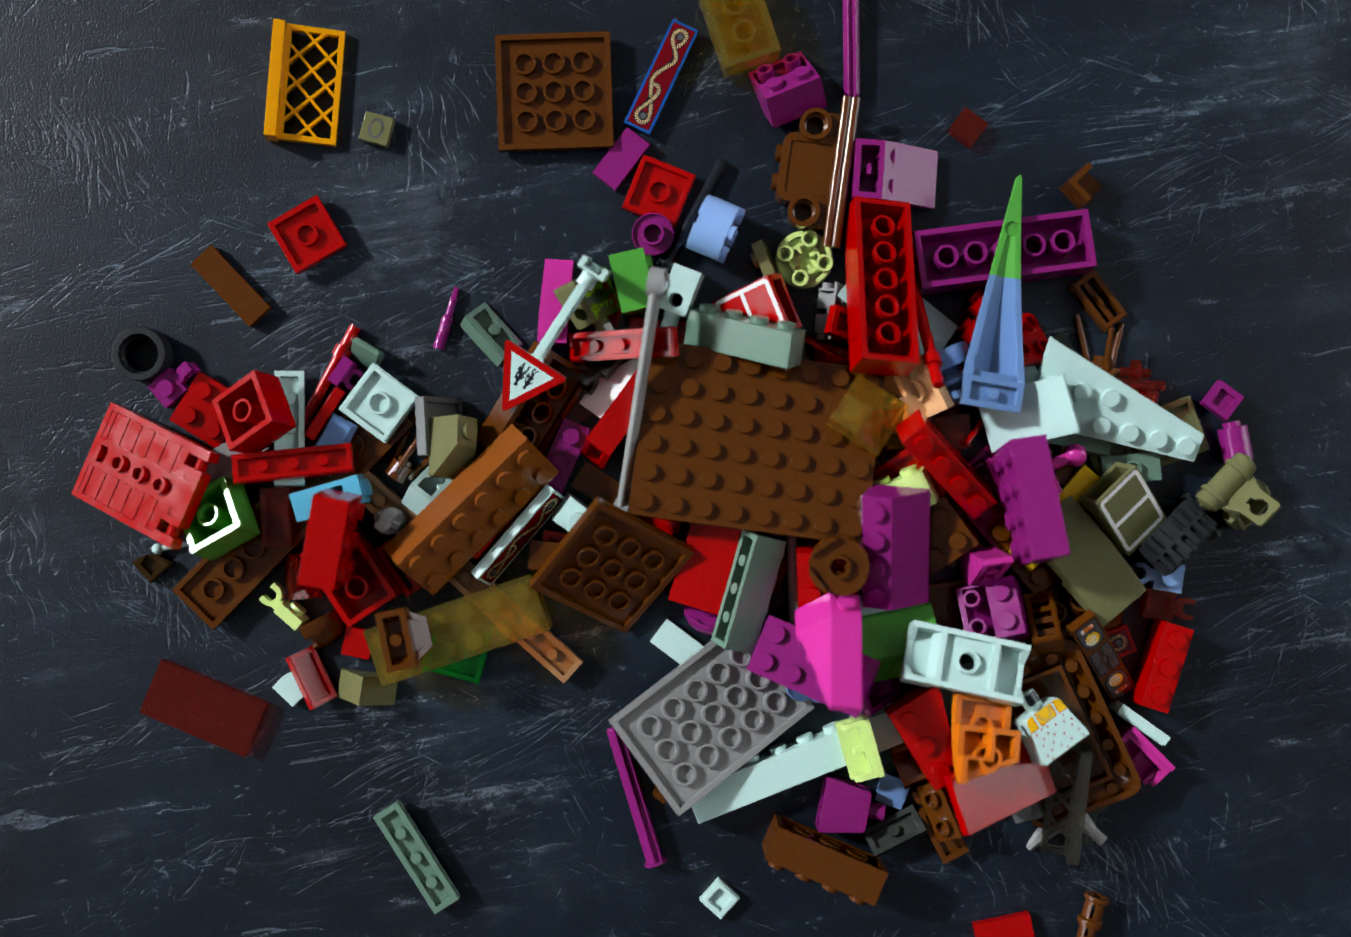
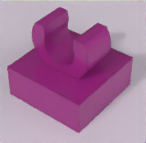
M343 356L327 380L336 386L353 390L355 386L351 382L354 375L362 377L364 372L357 369L360 365L352 358Z
M1217 380L1200 402V405L1222 421H1226L1243 400L1244 396L1222 380Z

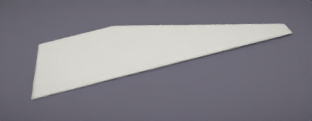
M639 358L631 359L622 364L608 381L601 377L597 388L591 396L586 393L579 403L601 419L637 370Z

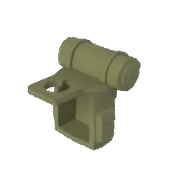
M1239 452L1231 459L1228 458L1225 461V465L1207 484H1203L1200 487L1201 490L1195 495L1203 509L1212 512L1220 509L1222 519L1235 530L1241 529L1244 531L1252 522L1259 527H1263L1281 508L1280 503L1271 497L1269 487L1254 477L1253 474L1257 468L1251 457ZM1268 506V510L1266 511V513L1260 515Z

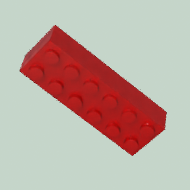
M855 196L844 214L850 372L907 377L920 364L910 203Z

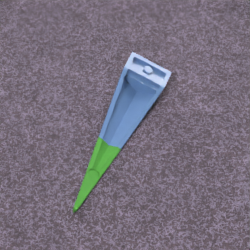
M1021 175L1015 178L962 372L963 381L959 404L1011 413L1021 412L1025 387L1021 307Z

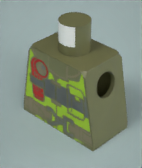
M610 277L606 282L598 280L592 291L588 290L570 319L577 329L581 330L593 324L595 331L614 330L608 316L619 311L620 304ZM577 279L553 290L562 306H564L577 286Z

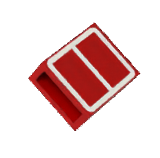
M781 272L766 275L711 302L717 305V310L720 311L736 309L743 311L742 316L763 315L769 317V322L790 321L795 323L796 328L803 327Z

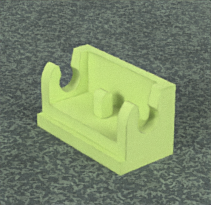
M862 714L858 718L851 717L834 722L850 779H855V782H863L877 777H884L885 774L871 723L866 714Z

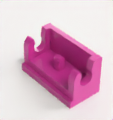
M1125 721L1118 728V732L1144 785L1150 783L1151 786H1155L1170 771L1172 772L1175 769L1165 756L1135 726Z

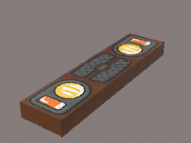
M1089 609L1066 626L1074 642L1079 646L1106 697L1112 703L1136 686L1093 611Z

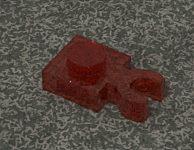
M1145 588L1147 591L1143 593L1140 616L1172 621L1174 613L1178 618L1184 620L1193 619L1192 615L1184 614L1183 606L1185 604L1195 605V600L1181 597L1175 601V592Z

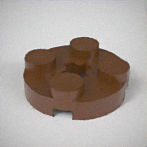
M847 534L832 535L822 539L813 548L809 557V574L813 583L821 591L828 594L847 596L858 591L867 580L869 556L863 545L856 539L851 538ZM834 559H844L847 562L844 565L846 569L844 572H841L839 569L832 570L831 567L834 565Z

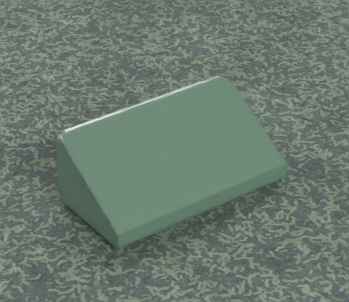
M486 302L467 314L460 324L461 328L497 367L504 363L506 340L512 341L519 347L523 345L520 339Z

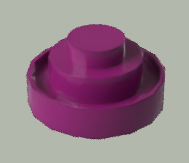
M648 213L636 220L632 228V240L636 248L643 247L645 255L658 256L670 249L674 241V230L671 222L665 216L659 213Z

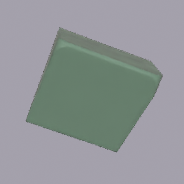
M354 337L351 346V358L366 368H369L372 363L380 365L385 352L363 339Z

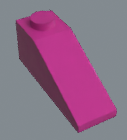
M545 259L538 318V343L541 342L563 308L553 290L573 280L574 260ZM569 319L553 346H569L568 333H570L571 319Z
M983 544L977 545L959 557L965 587L1000 579L1014 562L1013 557L994 546L983 547Z

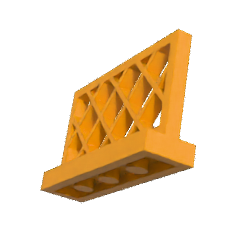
M273 18L263 133L267 141L279 142V140L336 147L346 38L345 31L289 24L285 20ZM293 32L306 34L311 43L298 51L292 44ZM326 37L339 38L338 49L330 55L319 45ZM316 46L325 59L312 68L303 55ZM291 49L295 53L293 57H291ZM336 56H337V65H336V64L333 62V60H332V59H334ZM300 59L309 71L296 80L289 70L290 65ZM329 62L336 70V77L325 84L316 72ZM314 75L323 87L309 96L300 84ZM290 78L293 83L288 87V81ZM335 84V89L333 93L330 90V87H332ZM297 87L307 99L294 109L287 101V94ZM327 91L334 99L333 106L323 113L314 100ZM311 103L320 116L307 125L298 112ZM286 106H287V107L290 109V111H291V112L288 113L287 115H286ZM331 113H332V122H331V121L328 119V117H327V116L330 115ZM294 115L305 127L296 135L284 133L285 122ZM324 119L331 127L330 139L317 137L311 129ZM307 132H309V133L311 134V136H303V135H304L305 133H307Z

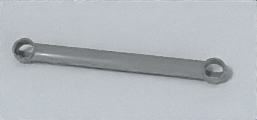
M653 266L649 270L646 283L648 301L618 497L614 502L615 506L628 512L638 435L643 415L660 299L667 294L670 287V275L667 269Z

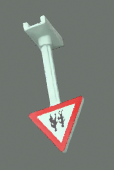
M583 255L577 264L583 270L576 281L578 284L534 353L530 354L510 340L505 341L502 392L503 411L566 380L564 375L545 364L543 360L588 290L592 291L598 280L606 282L612 271L606 268L602 270V267L594 263L591 257Z

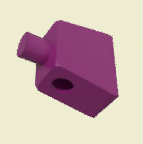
M829 772L824 774L815 826L817 831L822 833H864L867 819L884 820L886 805L871 801L872 792L868 786Z

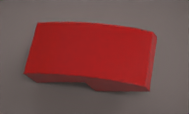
M978 288L967 300L971 304L965 311L973 319L966 318L957 328L960 333L955 340L958 343L966 340L967 344L971 342L985 289L981 290Z

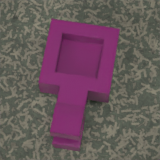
M184 361L176 369V372L173 368H167L147 387L165 408L170 409L183 398L189 388L186 383L196 376L201 369L195 362L188 363Z

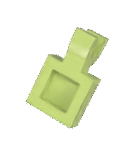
M274 582L270 586L276 592L275 599H271L266 594L262 595L259 599L266 606H271L274 609L273 612L295 631L310 620L305 615L306 610L303 606L295 601L290 602L284 599L285 590L278 582Z

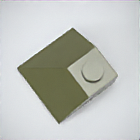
M459 414L431 417L429 476L454 480L475 460L478 433L476 418Z

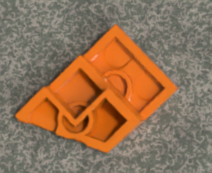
M952 694V752L957 783L967 784L969 783L968 781L977 777L991 774L999 768L1008 767L1019 762L1021 731L1010 730L1011 705L988 701V698L969 694Z

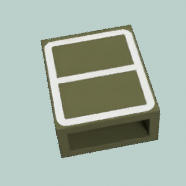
M1116 461L1077 499L1083 510L1092 518L1119 553L1125 556L1135 552L1139 545L1167 518L1136 465Z

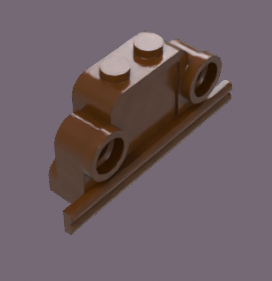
M843 96L840 114L828 113L822 108L808 109L800 119L799 132L789 133L785 137L783 145L777 144L774 162L780 163L778 173H773L770 190H775V198L780 205L788 207L787 219L793 228L804 231L813 230L824 234L822 247L840 249L860 106L859 97Z

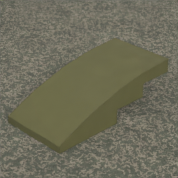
M1070 495L1060 503L1070 555L1046 563L1062 579L1061 585L1085 611L1089 609L1093 611L1102 627H1104L1147 590L1112 542Z

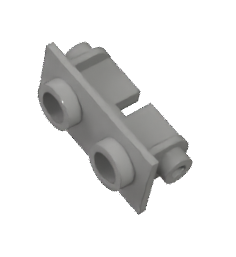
M823 282L822 288H819L817 308L827 309V313L816 314L814 334H816L817 340L827 341L828 337L833 342H840V339L824 334L830 306L835 304L843 307L847 306V303L837 296L844 287L839 282H835V284Z

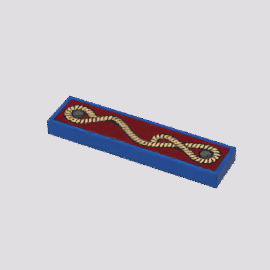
M672 19L624 120V125L650 137L699 34L698 30Z

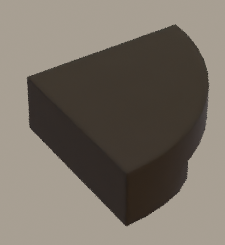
M160 554L145 555L132 561L150 583L156 582L176 564L170 558Z

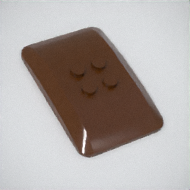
M1064 638L1066 649L1062 651L1037 655L1035 649L1031 650L1024 664L1021 685L1022 693L1026 690L1034 689L1040 700L1044 697H1057L1090 733L1048 764L1057 792L1040 800L1044 809V816L1030 820L1033 825L1039 828H1048L1135 795L1141 787V780L1086 660L1079 646L1070 638ZM1023 705L1012 706L1010 730L1018 731L1014 720L1026 711Z

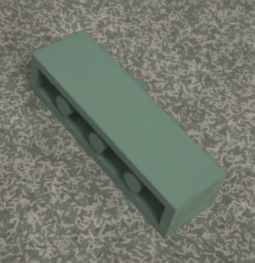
M702 303L699 308L688 310L684 344L710 347L715 352L785 369L801 365L806 330L796 328L794 322H769V317L742 316L743 311L736 309L720 311L717 310V305Z
M742 530L711 641L725 650L753 654L761 635L765 616L769 610L770 598L777 582V574L781 560L785 555L787 541L772 534Z

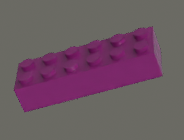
M1088 209L1021 217V283L1084 275L1097 266ZM1004 220L914 231L912 233L913 257L921 294L929 295L986 287Z

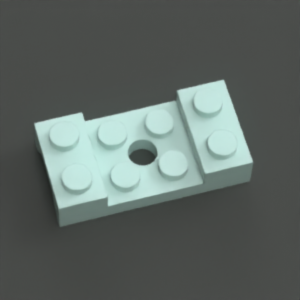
M913 620L909 623L900 682L928 688L931 686L988 698V701L1017 707L1024 703L1021 685L1024 664L1031 651V645ZM963 654L971 656L974 660V667L970 671L964 670L960 666L959 659Z

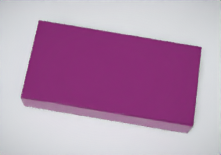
M626 127L614 143V148L607 152L592 172L593 175L616 192L642 158V155L649 149L650 144Z

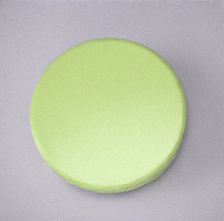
M815 231L794 232L783 239L775 255L778 273L781 272L784 282L794 288L809 289L819 285L828 276L833 266L831 248L822 247L823 237Z

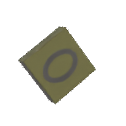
M366 111L359 135L360 141L389 148L396 122L395 119Z

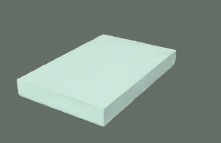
M1065 373L1025 383L1020 413L979 407L992 453L1010 439L1046 434L1048 440L1080 432Z

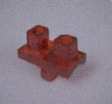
M1132 360L1129 368H1120V376H1128V379L1117 378L1155 403L1158 402L1159 392L1164 391L1166 387V381L1141 380V377L1150 378L1151 369H1142V362L1140 360Z

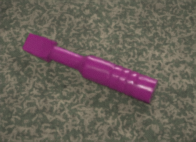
M454 287L453 293L449 298L446 313L442 316L433 348L444 351L453 322L452 315L460 290L457 287Z

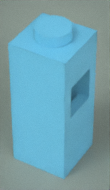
M356 474L291 493L289 497L297 522L309 520L312 497L317 492L328 488L362 495L361 503L365 504L371 502L370 495H373V490L368 478L365 479L363 474Z

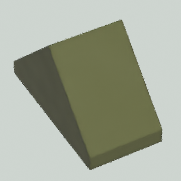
M341 668L338 697L358 706L394 705L399 676Z

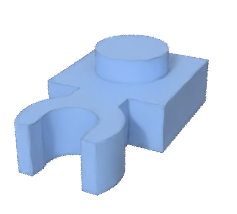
M1133 562L1132 566L1139 567L1143 571L1142 576L1138 578L1141 583L1145 584L1150 581L1149 589L1181 594L1186 565H1181L1174 573L1164 576L1153 566L1150 568L1146 563Z

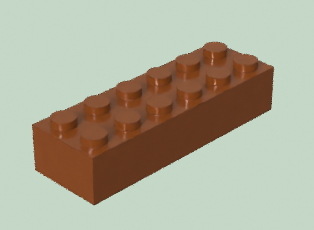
M511 424L393 538L384 549L401 570L434 595L533 499L559 471Z

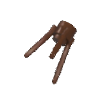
M1076 314L1075 321L1083 358L1090 361L1081 316ZM1120 322L1118 325L1115 340L1113 339L1115 330L1113 327L1109 328L1105 355L1093 356V361H1090L1106 372L1116 367L1124 329L1123 322Z
M415 411L410 418L414 423L416 421ZM411 430L399 441L393 455L388 460L389 466L385 470L387 475L401 484H404L408 478L413 481L418 473L429 465V457H427L418 466L412 468L415 463L410 459V456L417 447V437L405 454H401Z

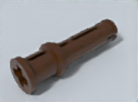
M1085 890L1082 912L1077 914L1079 927L1076 937H1095L1096 932L1103 928L1104 923L1101 920L1105 906L1110 904V899L1098 892ZM1093 905H1095V910H1094V913L1092 914L1091 911H1092Z

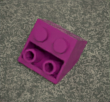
M801 51L788 54L783 59L771 64H763L756 70L748 73L764 115L773 128L801 118L804 112L810 108L823 109L827 107L821 77Z
M1014 576L956 589L964 631L1015 642L1032 639L1021 585Z

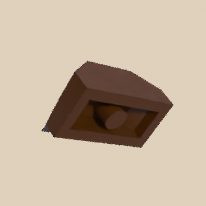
M407 607L375 614L387 673L417 667L421 657L433 647L427 617L413 613Z

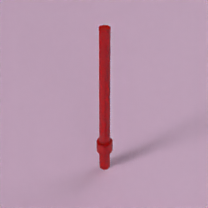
M914 266L917 323L924 350L922 359L925 369L929 370L933 388L939 389L945 385L941 371L943 363L940 352L935 348Z
M352 324L349 325L340 344L336 343L332 351L334 355L305 407V432L332 382L327 380L343 356L350 357L352 340L354 337H357L361 330Z

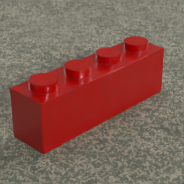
M919 409L895 427L901 443L973 520L997 503L989 485Z

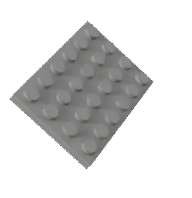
M710 641L608 720L678 816L682 815L815 708L809 699L803 702L793 700L787 693L785 686L746 670L753 655L751 653L725 650L713 641Z

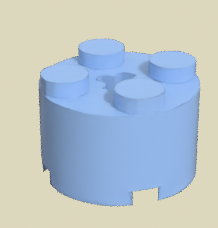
M707 194L698 211L699 216L696 223L694 222L686 247L724 264L730 250L727 245L733 246L739 232L737 227L740 226L746 210Z

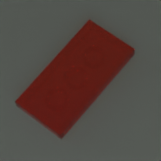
M164 658L159 663L139 713L245 757L250 751L270 702Z

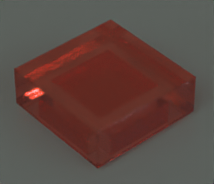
M965 107L947 133L970 149L988 123Z

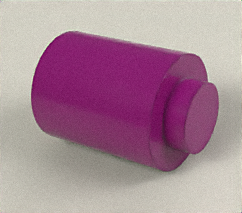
M1240 420L1222 423L1223 428L1218 429L1217 434L1223 464L1237 452L1254 459L1248 425H1241Z

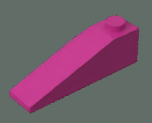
M829 593L795 610V636L798 643H802L806 651L805 658L808 664L813 666L817 675L818 686L829 709L861 713L862 616L860 595L839 596V594Z

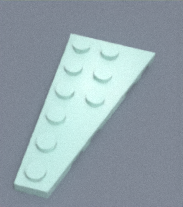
M1051 336L1049 337L1036 380L1065 373L1080 427V432L1075 434L1192 462L1195 461L1204 437L1201 431L1083 358Z

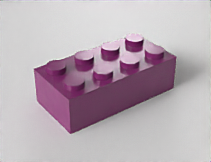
M1046 434L1010 439L995 451L996 455L993 456V463L996 472H1000L1001 484H999V494L1001 500L1006 503L1005 524L1007 530H1011L1013 542L1010 544V550L1013 559L1017 560L1018 566L1051 562L1070 555Z
M769 615L746 670L827 705L818 686L817 675L813 666L808 664L805 658L806 651L802 643H798L795 636V624ZM862 653L861 713L841 712L855 718L861 716L882 661Z

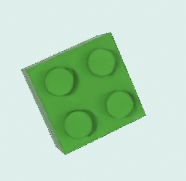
M642 247L608 255L624 320L645 315L648 301L646 283L649 270L653 266L651 254L645 255Z
M224 475L208 484L189 529H184L191 554L211 561L261 534L244 485H234L233 479Z

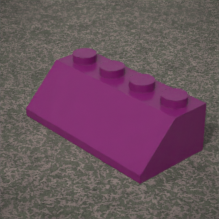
M873 484L862 495V542L865 544L863 547L869 556V573L865 584L862 586L863 607L892 611L929 601L931 489Z

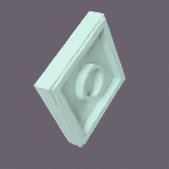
M372 363L338 409L383 443L387 444L415 407V397L419 395L376 363Z

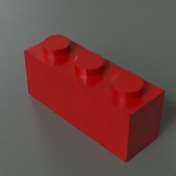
M1154 618L1134 680L1136 686L1131 690L1129 700L1168 714L1194 630Z

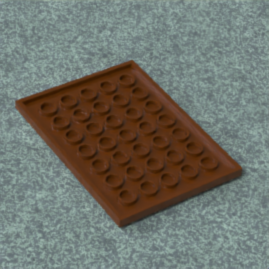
M678 343L679 356L651 358L643 415L638 435L628 513L638 517L819 541L828 536L847 534L862 545H865L862 542V495L869 487L873 486L885 375L850 372V365L801 359V365L785 369L715 352L710 347Z

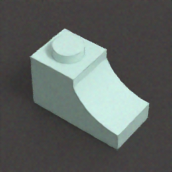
M428 466L409 485L401 503L418 515L453 480L429 476Z

